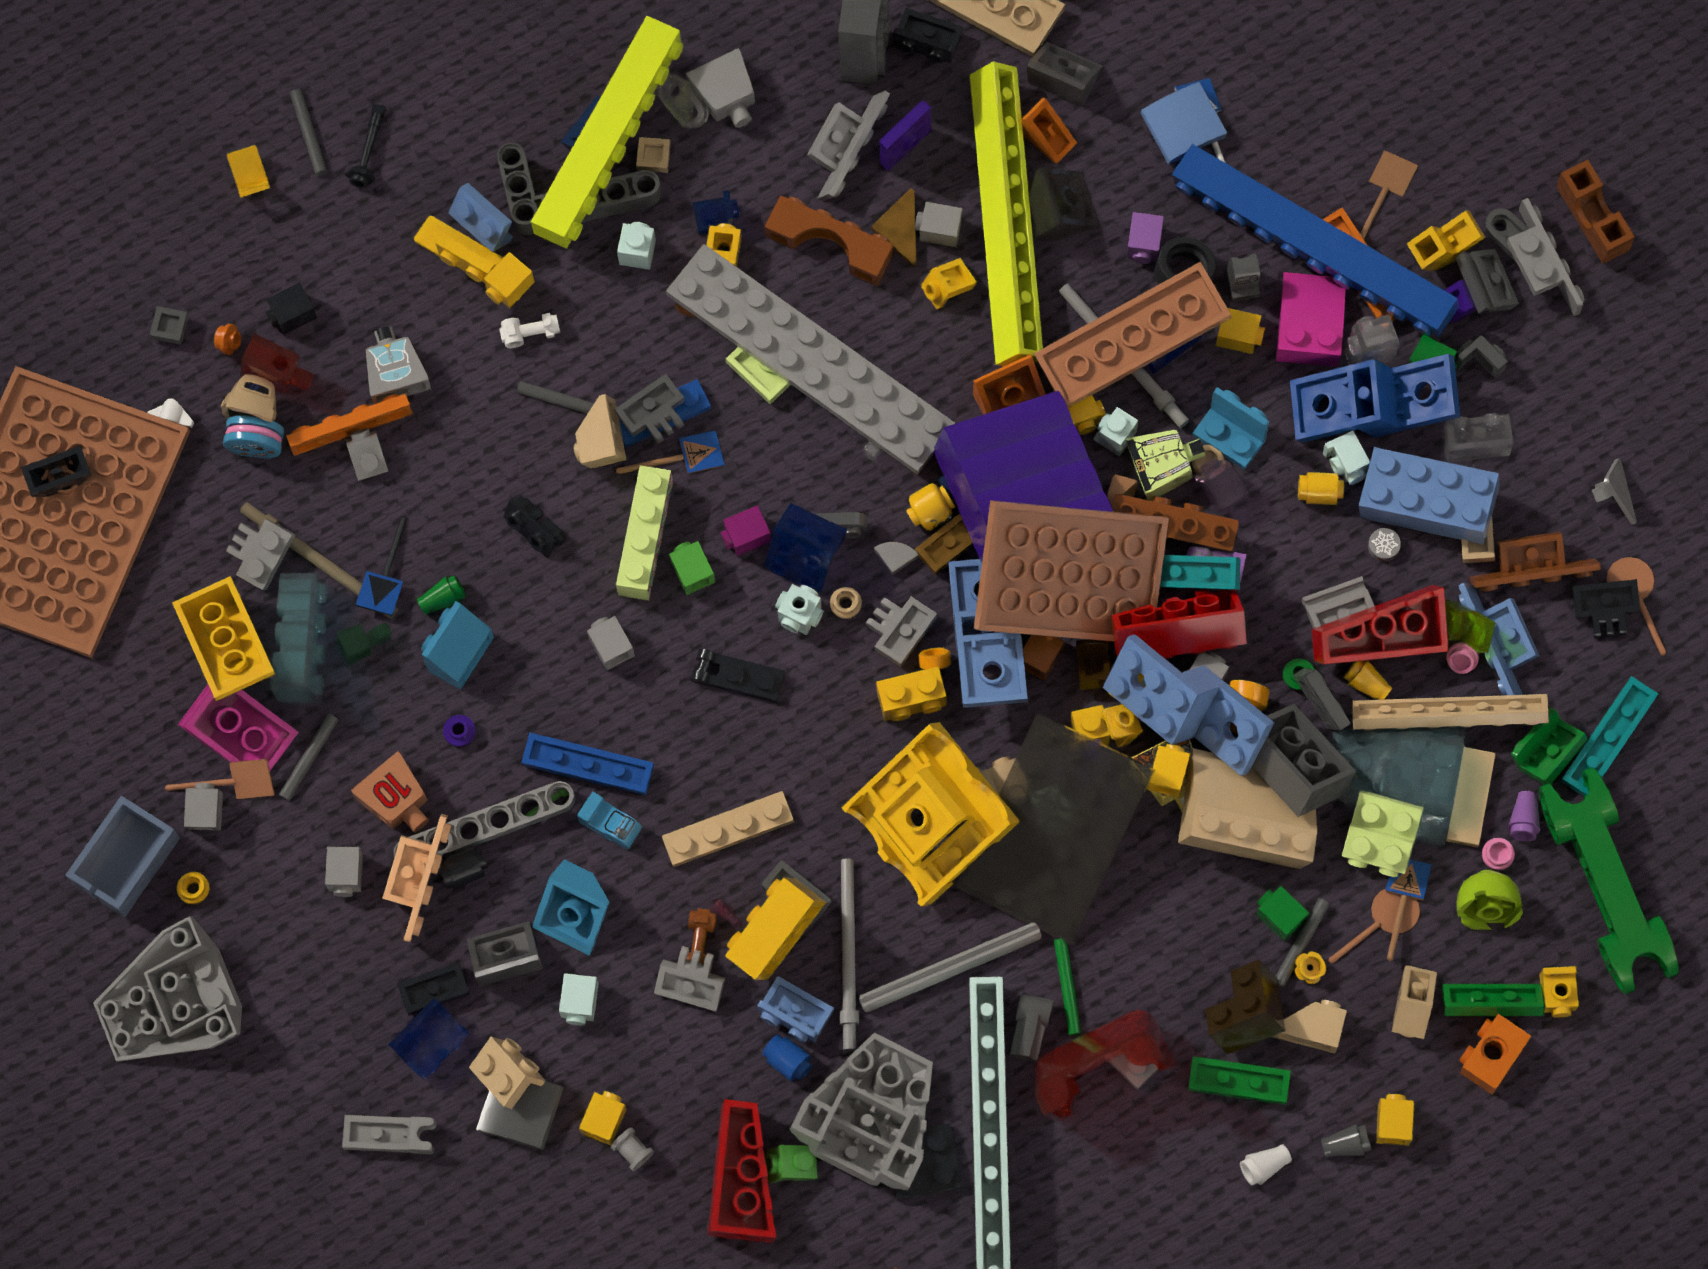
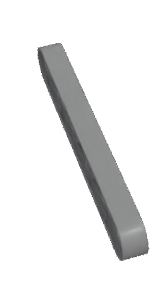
M558 781L447 822L452 825L448 836V845L445 849L437 851V854L442 855V858L567 812L575 804V793L569 784ZM565 789L569 792L567 803L555 805L552 802L551 797L555 790ZM527 800L536 801L539 804L537 814L531 817L523 815L521 812L523 803ZM502 811L509 816V821L503 828H495L491 824V818L496 812ZM467 823H475L479 830L477 836L469 840L464 839L461 836V828ZM437 826L412 835L409 838L430 844ZM399 842L396 844V846H395V848H394V858H395V854H396V851H397Z

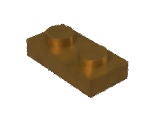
M958 514L916 547L915 551L936 576L948 566V562L955 561L974 545L961 515Z

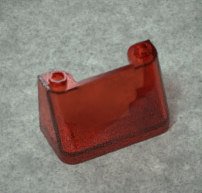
M1144 1010L1131 1011L1041 1056L1035 1065V1095L1043 1115L1056 1121H1061L1074 1115L1071 1109L1072 1101L1076 1095L1082 1093L1075 1078L1122 1054H1125L1129 1062L1136 1066L1143 1067L1153 1063L1160 1071L1176 1065L1154 1017Z

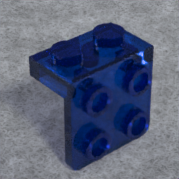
M790 503L775 526L765 561V568L778 576L800 586H808L817 593H820L824 588L832 558L844 541L847 529Z

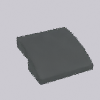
M547 1081L542 1086L530 1083L512 1109L503 1107L489 1091L476 1130L487 1135L511 1140L520 1145L543 1150L564 1088Z

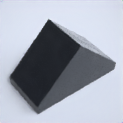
M81 446L21 467L31 497L52 496L57 494L59 490L70 489L75 484L79 486L92 476ZM67 465L68 469L74 473L65 476L61 467ZM49 469L52 478L57 480L49 482L48 478L43 481L41 478L44 476L45 470Z

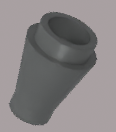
M1357 1123L1321 1139L1326 1158L1332 1156L1365 1155L1364 1152L1372 1150L1366 1125L1357 1126Z

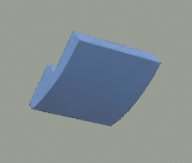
M1200 82L1171 93L1142 109L1140 112L1168 164L1181 160L1191 144L1201 148L1223 140L1227 135V131Z

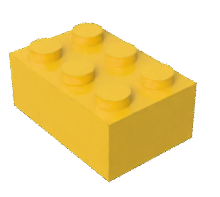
M783 877L781 881L776 879L768 888L766 895L769 897L762 907L757 905L748 915L746 921L749 924L742 933L736 932L727 944L729 951L725 956L755 980H768L827 903L796 878Z

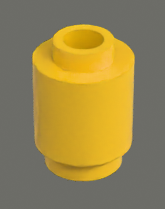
M1307 472V475H1299L1298 500H1305L1306 504L1336 505L1337 499H1343L1344 480H1338V473Z

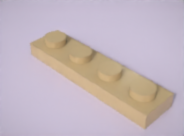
M783 791L662 835V839L672 866L676 867L794 823V819Z

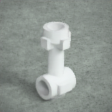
M550 313L542 314L543 321L520 325L518 318L505 319L501 322L502 328H499L502 342H505L506 348H517L524 344L523 337L545 333L547 338L555 337L554 334L560 333L557 315L550 316Z

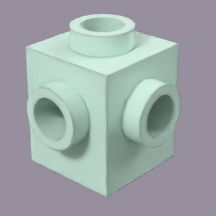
M792 584L788 592L783 591L780 594L775 608L778 609V621L781 622V625L791 632L798 633L799 631L805 635L808 634L811 626L816 627L824 612L821 609V598L818 597V593L805 585L798 587ZM795 603H798L804 607L797 609L794 607Z

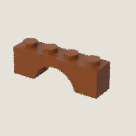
M780 195L764 226L766 238L791 249H795L804 241L814 238H824L837 243L848 256L849 274L877 287L893 257V244L886 237L880 234L870 235L862 231V228L853 222L846 221L843 223L834 219L831 213L822 209L813 210L807 207L802 200L795 197H789L788 199Z

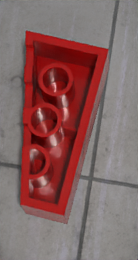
M1431 585L1313 628L1314 661L1321 664H1333L1448 652L1444 587Z
M1205 588L1195 591L1196 597L1181 600L1178 597L1166 599L1162 607L1155 608L1149 604L1111 615L1117 657L1127 637L1137 635L1164 659L1187 653L1201 654L1206 650L1233 649L1238 645L1247 644L1244 609L1236 589H1221L1210 593V590Z
M724 1099L720 1113L707 1236L773 1243L776 1240V1231L767 1180L768 1174L764 1158L758 1104Z

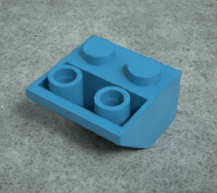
M455 601L451 609L446 608L438 621L440 625L434 635L430 634L426 638L421 651H423L422 657L428 672L461 690L490 645L494 635L490 627L463 605Z

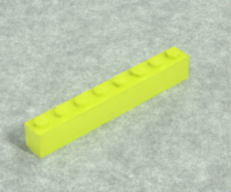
M646 16L531 220L534 234L566 249L571 240L576 241L583 227L581 222L586 214L590 215L593 212L597 203L596 196L600 188L605 189L611 179L612 172L610 171L614 163H619L622 160L628 138L636 135L642 113L650 110L654 102V92L657 86H662L665 83L671 61H676L682 52L683 43H681L680 30Z

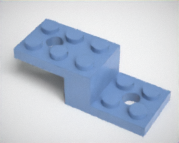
M980 559L948 562L963 708L1027 702L1021 634L974 629L978 599L974 589L980 584L982 568ZM988 665H996L1001 669L1002 673L999 678L990 680L984 676L983 670Z
M1137 635L1127 637L1103 686L1107 692L1171 745L1195 737L1241 776L1249 773L1274 725L1271 719L1205 665L1181 673ZM1139 672L1144 676L1145 688L1138 681ZM1231 722L1237 726V738L1230 731Z

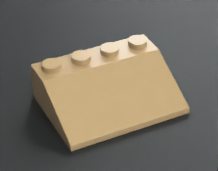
M1191 749L1178 843L1301 869L1313 862L1317 836L1316 809L1298 817L1253 767H1251L1248 774L1241 776L1214 753Z

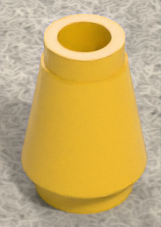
M1368 660L1355 661L1343 676L1348 681L1347 685L1377 700H1384L1392 690V687Z

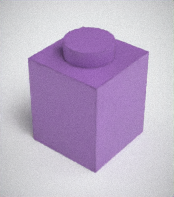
M1133 212L1127 257L1133 258V261L1141 264L1157 261L1164 216Z

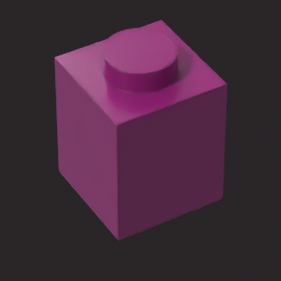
M758 505L723 520L724 531L720 532L727 550L733 548L736 556L771 542V533Z

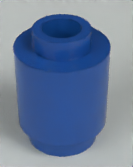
M779 1034L769 1041L762 1052V1055L767 1058L766 1063L790 1082L796 1078L802 1080L812 1067L809 1063L811 1055L788 1037L782 1038Z

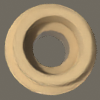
M839 588L830 598L831 610L839 618H852L861 610V596L853 588ZM843 599H849L852 605L849 608H842L840 602Z

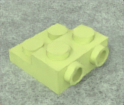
M1361 790L1353 819L1349 826L1342 856L1347 857V863L1355 867L1366 868L1368 863L1380 867L1379 872L1387 876L1397 877L1398 873L1405 874L1424 807Z

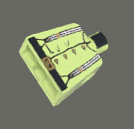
M1177 430L1126 439L1129 452L1148 501L1153 500V496L1159 497L1192 479L1193 475L1189 462L1206 456L1200 439L1182 445Z

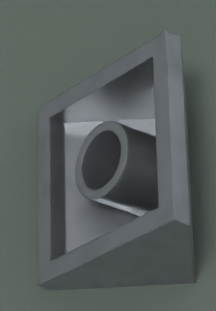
M1046 42L1028 63L1027 83L1083 107L1102 69V65Z
M529 921L467 939L474 974L480 987L542 969Z

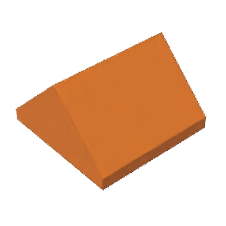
M1027 355L973 380V396L983 415L1046 395L1031 355Z

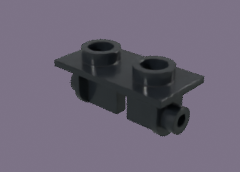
M520 496L515 501L510 499L503 516L508 525L513 530L519 531L529 541L534 550L541 552L548 559L554 545L559 547L566 540L563 536L564 531L557 527L549 518L539 523L537 520L543 516V513L528 498L524 499Z

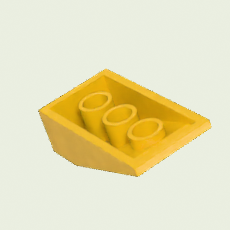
M231 576L172 602L216 701L275 675Z

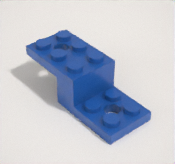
M1450 354L1393 368L1373 359L1290 380L1295 439L1300 443L1357 429L1376 438L1460 417L1454 356ZM1426 385H1431L1432 391L1430 396L1425 400H1421V389ZM1328 397L1329 406L1324 412L1320 413L1318 404L1321 399Z

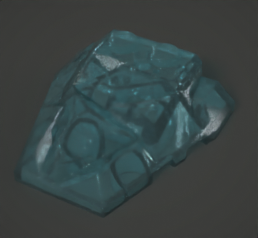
M1348 727L1342 730H1333L1331 744L1357 771L1343 796L1336 800L1355 809L1359 792L1364 790L1424 807L1415 842L1444 847L1455 800L1466 727H1414L1402 730L1384 728L1371 731L1363 729L1353 730V727Z

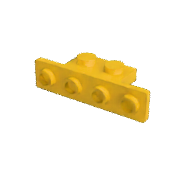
M429 216L414 237L415 243L439 256L447 265L451 267L456 266L465 271L471 279L477 282H484V277L504 258L495 252L492 253L487 247L433 216Z

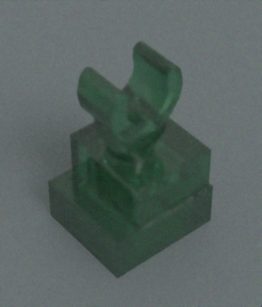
M387 623L376 626L366 634L362 625L358 624L338 631L336 643L347 667L359 663L360 659L371 655V645L374 646L391 640L390 635L392 633Z

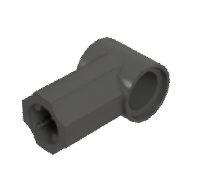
M1024 993L1021 994L1015 1020L1017 1027L1011 1045L1010 1056L1029 1062L1038 1061L1044 1030L1048 1028L1054 1000Z

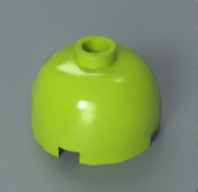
M1483 870L1470 876L1463 882L1457 894L1458 917H1461V923L1464 926L1474 930H1492L1486 923H1504L1506 928L1516 923L1523 914L1518 886L1509 876L1499 872Z

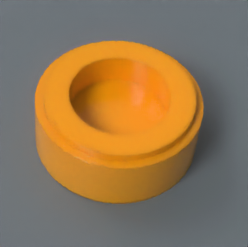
M945 648L926 649L918 655L919 665L922 669L939 666V669L951 665L950 651Z

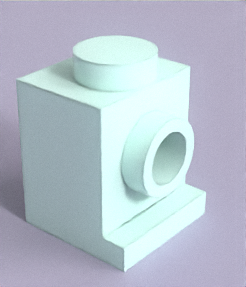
M1116 407L1112 414L1107 413L1102 418L1097 428L1099 431L1093 440L1120 457L1127 447L1126 439L1133 437L1137 432L1138 420Z
M1354 431L1325 443L1323 454L1325 458L1332 456L1329 461L1334 473H1338V476L1342 475L1345 482H1349L1350 485L1366 478L1370 461Z

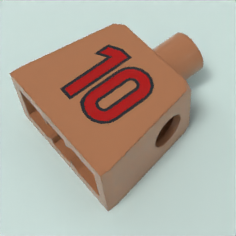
M398 751L351 790L354 798L393 830L404 821L416 833L429 822V819L419 809L428 800Z

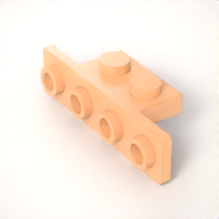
M441 814L432 844L402 835L400 837L382 899L413 907L403 941L410 942L413 935L419 937L424 918L419 916L421 905L429 904L433 887L428 885L431 873H438L442 860V855H438L437 851L440 842L447 843L452 826L446 823L448 815Z

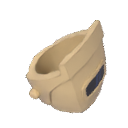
M244 375L222 401L223 416L225 419L238 415H249L268 422L275 421L277 412L273 383L260 376Z

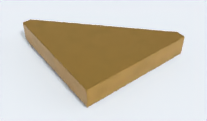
M910 188L871 226V230L875 234H880L889 239L890 243L893 244V250L912 267L916 265L914 190Z

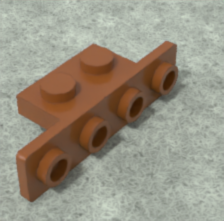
M1121 494L1114 495L1112 502L1113 512L1169 518L1167 538L1227 551L1233 550L1239 524L1238 520L1203 513L1202 506L1184 503V508L1171 506L1172 500L1153 496V501H1148Z
M1561 532L1497 541L1500 572L1470 576V583L1475 588H1479L1480 591L1499 589L1498 585L1511 583L1512 587L1529 585L1530 580L1542 578L1543 582H1555L1561 580L1562 575L1574 574L1576 578L1589 577L1593 575V571L1601 570V564L1594 558L1565 562Z

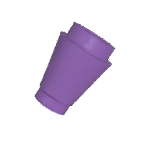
M1521 791L1518 793L1508 825V829L1511 831L1510 836L1513 839L1533 841L1540 832L1538 795L1534 792Z

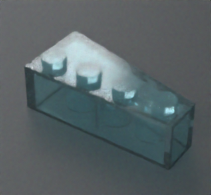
M280 573L277 614L278 617H282V622H277L275 626L276 646L280 647V652H273L272 664L275 677H271L270 687L279 704H317V695H323V675H318L319 664H324L325 648L324 645H319L320 633H325L326 617L325 614H321V603H326L327 585L322 584L318 573Z

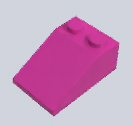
M1283 273L1276 361L1330 367L1339 366L1344 327L1345 288L1338 285L1333 280L1334 277Z
M208 684L178 723L180 728L229 763L267 759L270 771L299 733L243 690L216 701Z

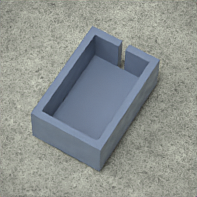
M120 796L65 876L72 885L94 899L98 898L102 904L125 918L180 837L172 827L123 796Z

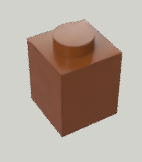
M1031 635L1023 648L1025 671L1045 681L1064 650V641L1061 640V637Z

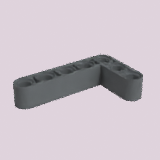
M506 143L499 149L497 159L513 225L520 234L532 235L534 233L531 220L520 221L519 217L525 213L532 214L534 217L547 193L535 196L523 148L516 143ZM515 157L519 159V162L515 165L505 163L509 158ZM642 170L611 178L605 189L600 188L596 196L597 203L593 212L590 215L586 214L581 223L655 205L661 198V186L658 176L652 171ZM522 185L526 187L524 192H512V189L516 186ZM644 185L654 187L649 193L640 191V188ZM615 192H621L624 194V196L619 200H613L609 198V196Z

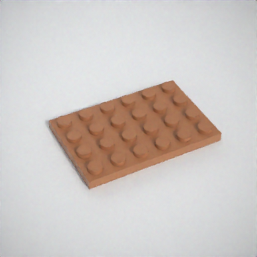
M990 500L974 629L1114 641L1111 615L1149 604L1157 608L1169 518Z

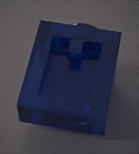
M729 190L723 191V197L693 202L698 235L709 233L710 225L718 226V224L724 223L735 226L734 218L740 217L737 199H730Z

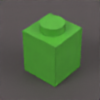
M698 541L692 544L690 542L682 543L673 549L674 552L669 554L671 564L686 596L715 583L714 573Z

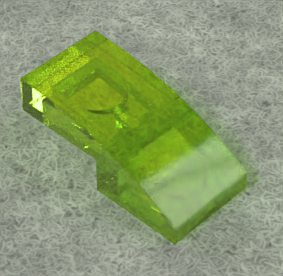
M1445 598L1448 639L1461 640L1478 653L1489 652L1495 622L1473 609Z

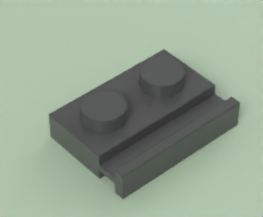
M1496 249L1472 251L1469 254L1462 252L1455 258L1478 313L1512 310L1519 304Z
M1303 668L1293 675L1327 729L1342 730L1350 724L1341 704L1334 698L1327 687L1326 681L1316 669Z

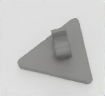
M1618 458L1614 460L1604 481L1595 484V489H1592L1596 502L1613 496L1631 525L1637 523L1622 462Z

